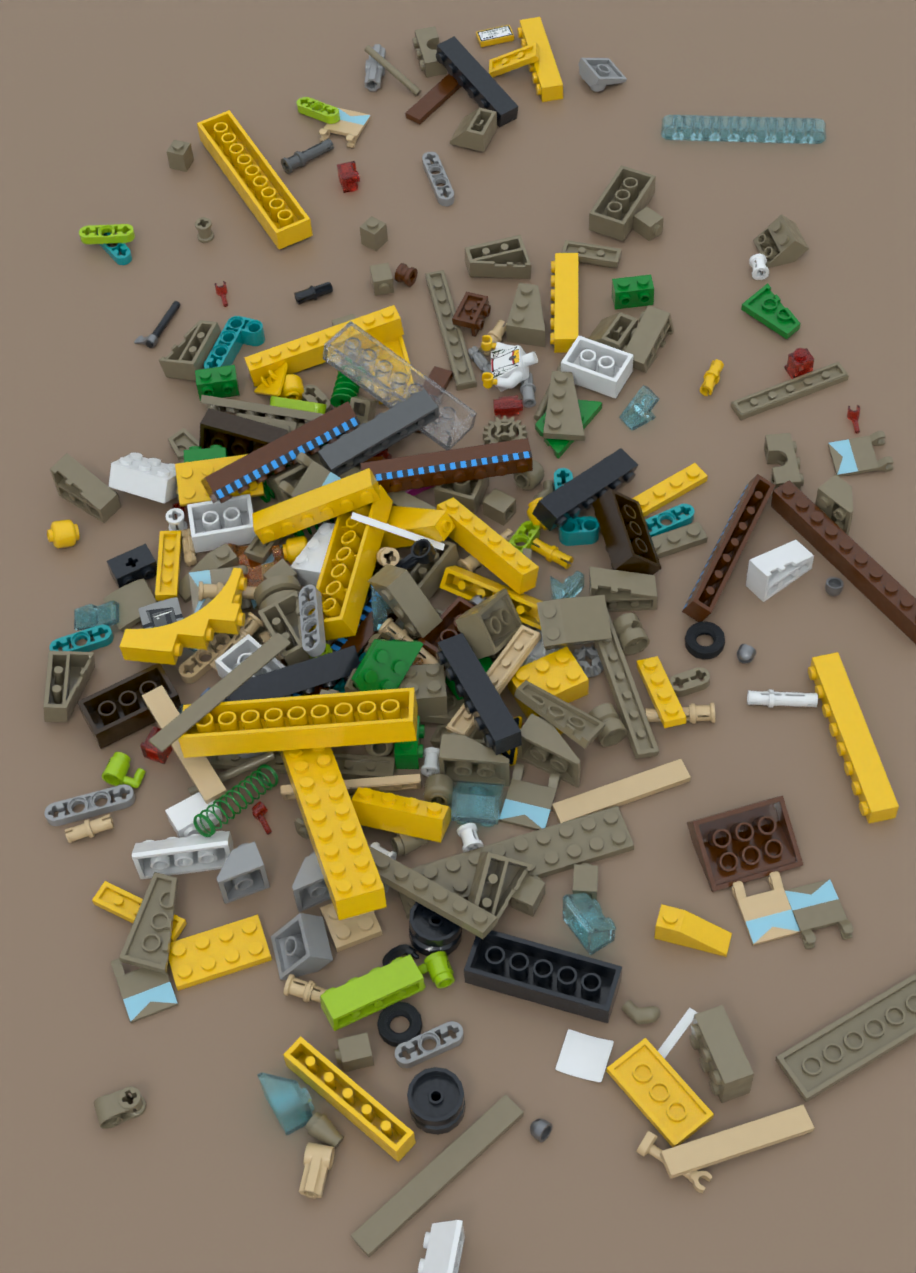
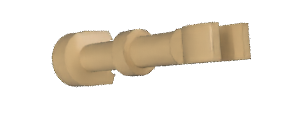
M648 1131L636 1152L643 1157L650 1154L663 1163L660 1157V1153L663 1150L654 1145L658 1136ZM696 1170L683 1175L688 1178L693 1184L694 1189L699 1193L705 1191V1187L699 1183V1179L703 1178L708 1182L712 1179V1175L707 1171Z

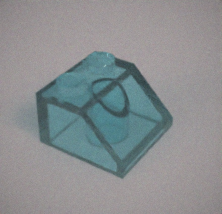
M458 781L452 793L451 821H457L461 825L471 822L480 823L484 827H492L494 824H498L504 785Z
M587 893L567 894L563 896V920L590 955L615 941L616 926L609 917L606 918L603 915L597 900H592Z
M263 1072L257 1074L263 1094L286 1136L306 1126L312 1117V1111L315 1110L311 1102L312 1098L306 1087L300 1088L296 1080Z

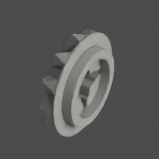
M583 645L582 648L575 649L573 656L587 677H594L603 672L604 669L597 649L593 645L591 647ZM585 656H588L590 659H592L591 666L587 661H585Z

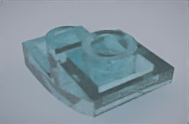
M110 601L99 606L88 604L74 610V629L77 631L102 624L111 626L119 623V603L116 601Z

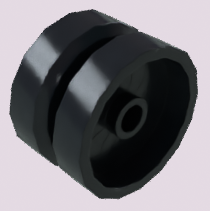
M415 902L410 910L409 939L412 946L425 956L438 951H445L449 955L456 950L461 942L462 927Z
M433 1067L424 1069L415 1075L409 1084L407 1098L411 1119L416 1126L426 1133L436 1135L448 1133L456 1128L464 1117L466 1107L463 1086L456 1074L445 1068Z

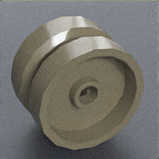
M277 575L264 580L256 587L254 599L257 608L261 610L295 591H298L299 594L302 588L299 580L294 576Z

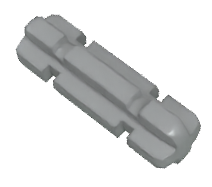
M473 346L469 348L468 355L483 373H491V364L478 347Z

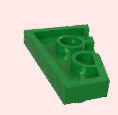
M768 283L742 304V311L785 339H788L800 329L801 323L788 308L782 305L781 299L778 295L773 294Z

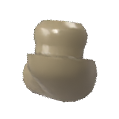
M628 1000L621 1008L637 1024L653 1023L660 1017V1010L656 1006L638 1008Z

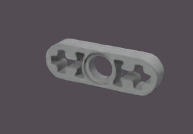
M450 1021L399 1044L395 1049L396 1063L402 1068H411L459 1046L464 1039L462 1026L457 1022ZM452 1030L456 1033V1038L452 1039L451 1036H448V1031ZM439 1034L441 1035V1039H443V1045H441L440 1038L438 1036ZM427 1039H432L436 1042V1047L433 1050H425L422 1047L423 1042ZM415 1045H418L421 1055H418L417 1051H415ZM407 1051L411 1058L406 1060L405 1057H402V1052Z

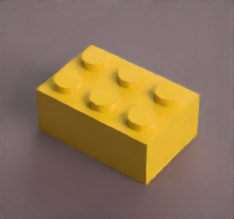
M567 646L520 667L508 683V689L527 719L535 711L514 696L516 689L526 680L567 703L589 694V679Z

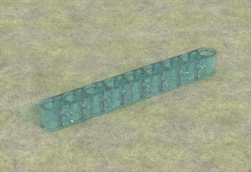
M666 115L662 118L661 135L666 140L820 144L826 139V123L824 120L816 118Z

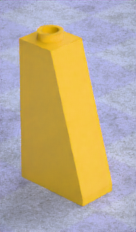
M392 506L387 521L389 525L438 542L445 541L456 527L446 510ZM385 531L380 549L383 547L400 548L412 546L416 541Z

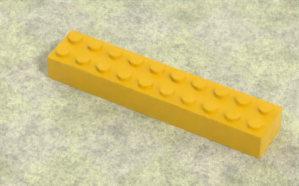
M230 110L197 123L200 141L279 250L313 236L310 218Z
M413 687L221 702L178 740L184 758L417 741L418 706L415 689ZM191 704L183 705L182 712L185 709H187Z
M331 747L280 751L338 920L387 907L383 883Z

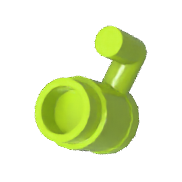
M115 752L113 757L109 759L101 777L110 785L126 784L136 789L140 786L146 771L138 768L133 778L126 776L130 768L131 758L122 752Z
M445 951L430 954L424 959L423 964L417 966L422 975L429 972L432 982L435 983L437 988L448 987L455 981L454 972Z

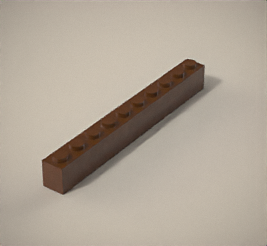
M790 480L774 489L771 507L916 644V598Z

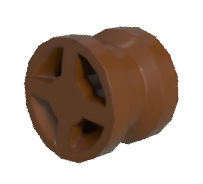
M401 263L396 269L395 281L404 282L405 285L411 287L416 281L418 270L414 267L409 268L407 264Z

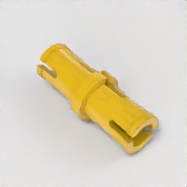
M718 359L713 360L709 370L705 372L704 381L699 390L702 395H711L714 386L718 384L720 373L724 367L722 361Z
M536 538L533 543L539 545L540 548L531 544L530 549L544 556L547 561H553L565 569L571 567L564 560L573 563L574 558L559 551V548L555 545L550 546L539 538Z

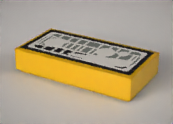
M510 25L477 31L476 38L482 48L513 41L514 34Z

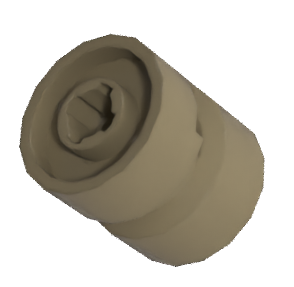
M626 613L613 621L624 654L634 655L647 648L650 640L636 614Z
M601 704L589 712V715L605 723L603 731L597 736L602 746H613L626 737L627 729L621 719H619V715L612 704Z

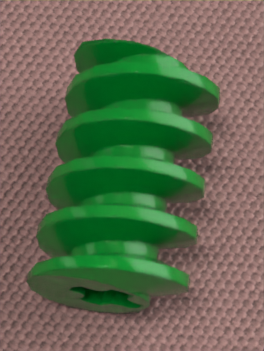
M343 365L338 370L337 380L335 381L330 399V404L334 407H338L346 402L350 404L351 397H355L359 393L363 379L362 375L353 366Z

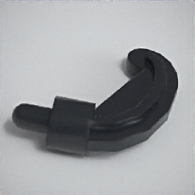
M407 944L398 945L384 956L382 964L383 966L388 965L390 961L405 954L407 956L411 955L415 959H419V955L416 954L417 951Z

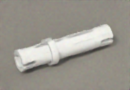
M771 689L768 691L748 690L747 705H766L768 708H773V706L816 708L818 703L817 693L774 692Z

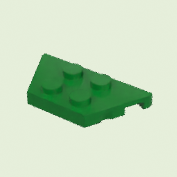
M578 400L583 430L602 409V402ZM546 412L535 424L536 431L542 437ZM544 438V442L547 446H551L554 450V455L558 459L575 441Z
M374 639L351 678L353 683L360 691L398 689L424 644L416 640L390 641Z

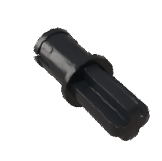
M330 282L314 287L311 285L310 288L295 292V300L297 304L312 299L317 300V297L332 293L333 287Z

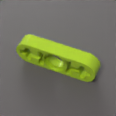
M302 97L296 101L298 112L328 124H334L340 120L339 109L310 97Z
M130 224L88 225L79 230L81 242L84 244L129 243L135 238L134 229ZM104 233H111L109 236H103Z
M271 396L270 406L321 414L326 413V404Z
M525 521L512 536L509 543L521 553H523V548L530 549L531 544H535L533 541L540 537V525L533 526L531 521ZM518 542H524V543H526V544L523 545V546H517V545H516V543H518Z

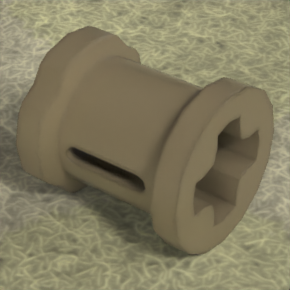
M206 217L199 218L195 222V228L198 230L197 238L202 243H208L214 239V233L211 230L212 222Z

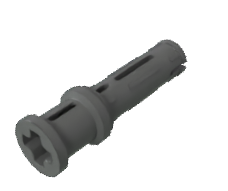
M328 138L305 151H296L293 156L282 158L281 165L284 171L290 174L292 170L304 167L306 162L334 149L333 143Z

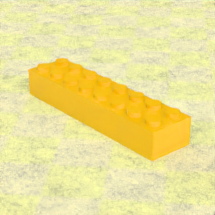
M379 485L381 500L337 516L316 585L322 596L325 641L356 635L370 585L368 580L372 578L377 561V552L380 550L385 530L353 520L351 516L352 512L387 524L393 501L381 485ZM315 608L312 609L307 616L311 615L314 612ZM314 625L309 632H312L317 625Z

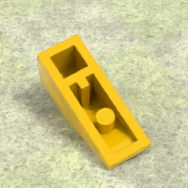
M661 904L655 926L654 939L726 957L732 933L686 910Z

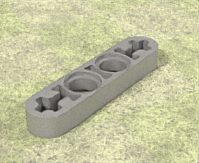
M435 152L423 154V168L438 203L445 207L452 205L455 201L454 191L439 156ZM434 171L440 172L439 174H432ZM439 183L445 184L444 186H441V187L436 186V185L439 184Z
M309 584L300 590L298 596L302 647L308 655L317 657L326 648L321 592L314 585ZM315 608L314 612L311 615L307 616L308 613ZM314 625H317L312 632H309Z
M126 784L52 803L46 807L44 815L51 826H61L128 808L134 804L135 794L131 786ZM122 794H127L126 799H122ZM106 798L108 801L104 806L99 807L95 805L98 799ZM76 805H85L83 811L79 813L73 812V808ZM58 811V817L54 818V812Z

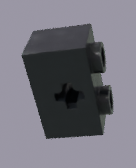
M146 543L107 560L110 574L118 588L143 578L148 580L157 575L156 560Z

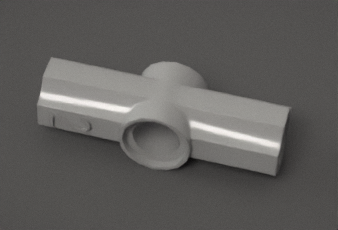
M375 44L372 48L385 59V48L380 44ZM369 55V59L366 60L365 64L366 76L364 82L365 88L374 92L380 88L382 76L385 75V68Z

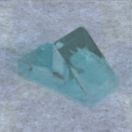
M643 385L619 418L631 430H635L656 418L651 410L659 401V398L648 386Z
M578 570L572 576L567 577L564 584L550 576L552 600L573 598L584 588V574Z
M371 585L373 631H379L383 622L387 620V613L394 612Z

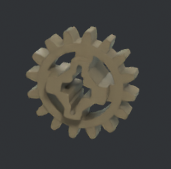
M504 415L501 420L495 417V422L489 420V426H484V445L527 438L526 425H521V420L515 422L513 416L507 419L506 415Z

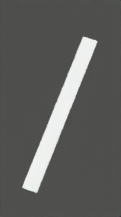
M352 512L351 519L414 541L427 539L434 548L444 550V543Z
M689 1008L659 1048L658 1052L664 1059L693 1021L694 1014L698 1012Z

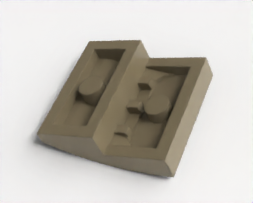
M144 578L131 582L104 598L109 611L122 632H125V629H130L141 621L139 608L158 602Z

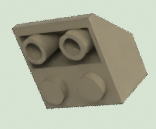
M478 108L465 116L451 138L450 144L484 152L497 130V112Z
M782 214L753 240L760 254L766 256V266L768 268L795 262L809 249L796 223Z
M621 312L606 317L600 321L588 339L622 351L623 347L628 345L631 340L630 335L632 330L637 328L638 319Z
M835 474L818 488L815 505L849 535L853 515L852 486Z

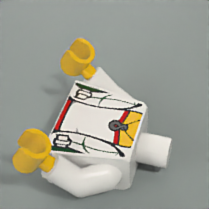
M482 336V350L489 351L491 348L494 349V351H491V373L485 372L482 374L483 386L489 389L495 385L502 392L508 388L512 389L520 382L528 379L529 366L538 363V358L534 351L526 354L519 345H507L500 342L493 343L491 336Z

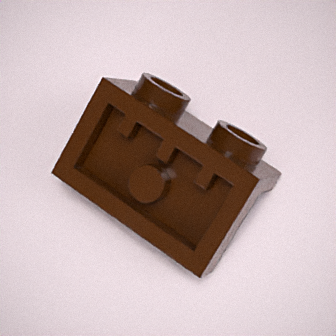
M466 291L452 318L453 324L471 328L472 336L476 337L479 330L483 329L485 318L491 312L488 296Z

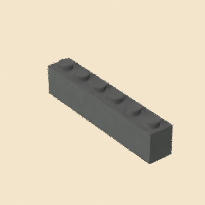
M425 389L416 392L407 400L396 403L388 411L379 413L371 421L360 424L354 431L343 434L335 442L323 446L318 451L320 462L327 470L339 477L438 419V406Z

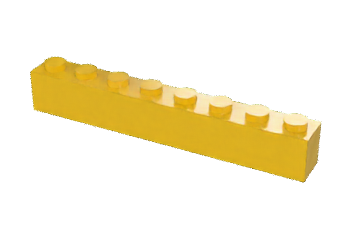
M395 305L244 357L254 387L262 383L261 376L266 380L270 376L268 370L275 372L285 362L288 364L286 375L293 374L359 351L367 346L370 347L404 335L398 311Z
M839 653L812 657L811 665L808 667V675L810 680H814L816 685L815 693H817L818 699L822 701L824 717L829 719L831 736L837 740V752L839 756H843L845 761L844 770L846 775L851 777L852 791L855 796L858 795L860 801L859 809L862 816H866L868 824L896 818L899 805Z

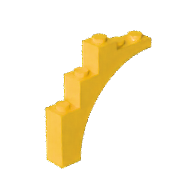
M233 568L227 583L219 594L194 614L160 627L125 629L119 646L124 660L176 665L178 656L181 657L183 648L207 650L209 642L214 639V632L238 635L241 626L245 624V613H242L241 604L242 592L247 588V578H244L242 568Z

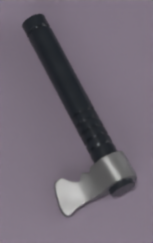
M174 301L153 333L145 338L142 335L139 336L134 343L144 344L149 348L155 347L161 333L179 309L180 303Z

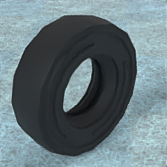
M711 622L695 623L687 630L685 636L686 649L691 655L699 659L705 660L717 657L723 651L725 645L724 632L719 626ZM706 634L711 636L714 642L710 646H701L696 641L697 637Z
M397 1002L384 1008L379 1014L377 1022L379 1035L384 1042L393 1047H397L399 1044L420 1035L423 1026L420 1013L414 1006L405 1002ZM402 1016L407 1018L410 1023L409 1028L402 1033L394 1032L390 1028V1024L395 1017Z

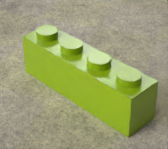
M411 955L398 957L388 965L372 969L366 975L359 978H351L344 985L337 988H329L320 995L321 1008L332 1029L336 1031L423 991L424 977Z

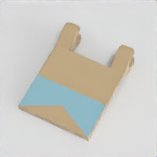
M338 108L340 120L334 124L327 123L324 128L320 129V141L328 139L330 133L346 136L348 141L347 147L354 148L357 138L370 120L371 115Z
M778 871L769 874L768 882L772 890L746 897L743 883L741 881L733 883L732 893L738 903L753 946L800 933Z

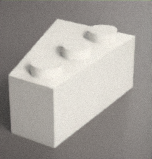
M323 522L290 566L297 573L301 586L312 584L316 587L334 529V523Z
M794 540L749 560L746 587L765 602L812 569L814 555L797 540Z

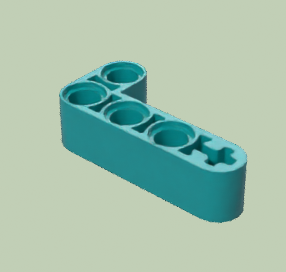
M242 316L229 318L204 362V369L232 365L243 344L250 346L262 345L265 342L263 324L258 320Z
M560 468L554 472V491L561 487L562 484L564 485L573 479V474L569 469ZM593 516L569 518L561 528H558L560 542L565 546L596 543L599 540L600 530L598 520Z

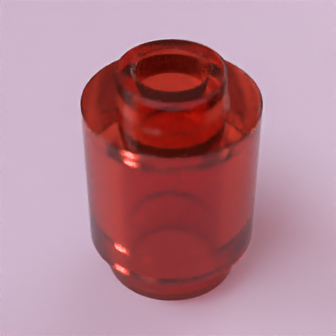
M518 395L493 399L495 416H519V411H523L522 399H518Z

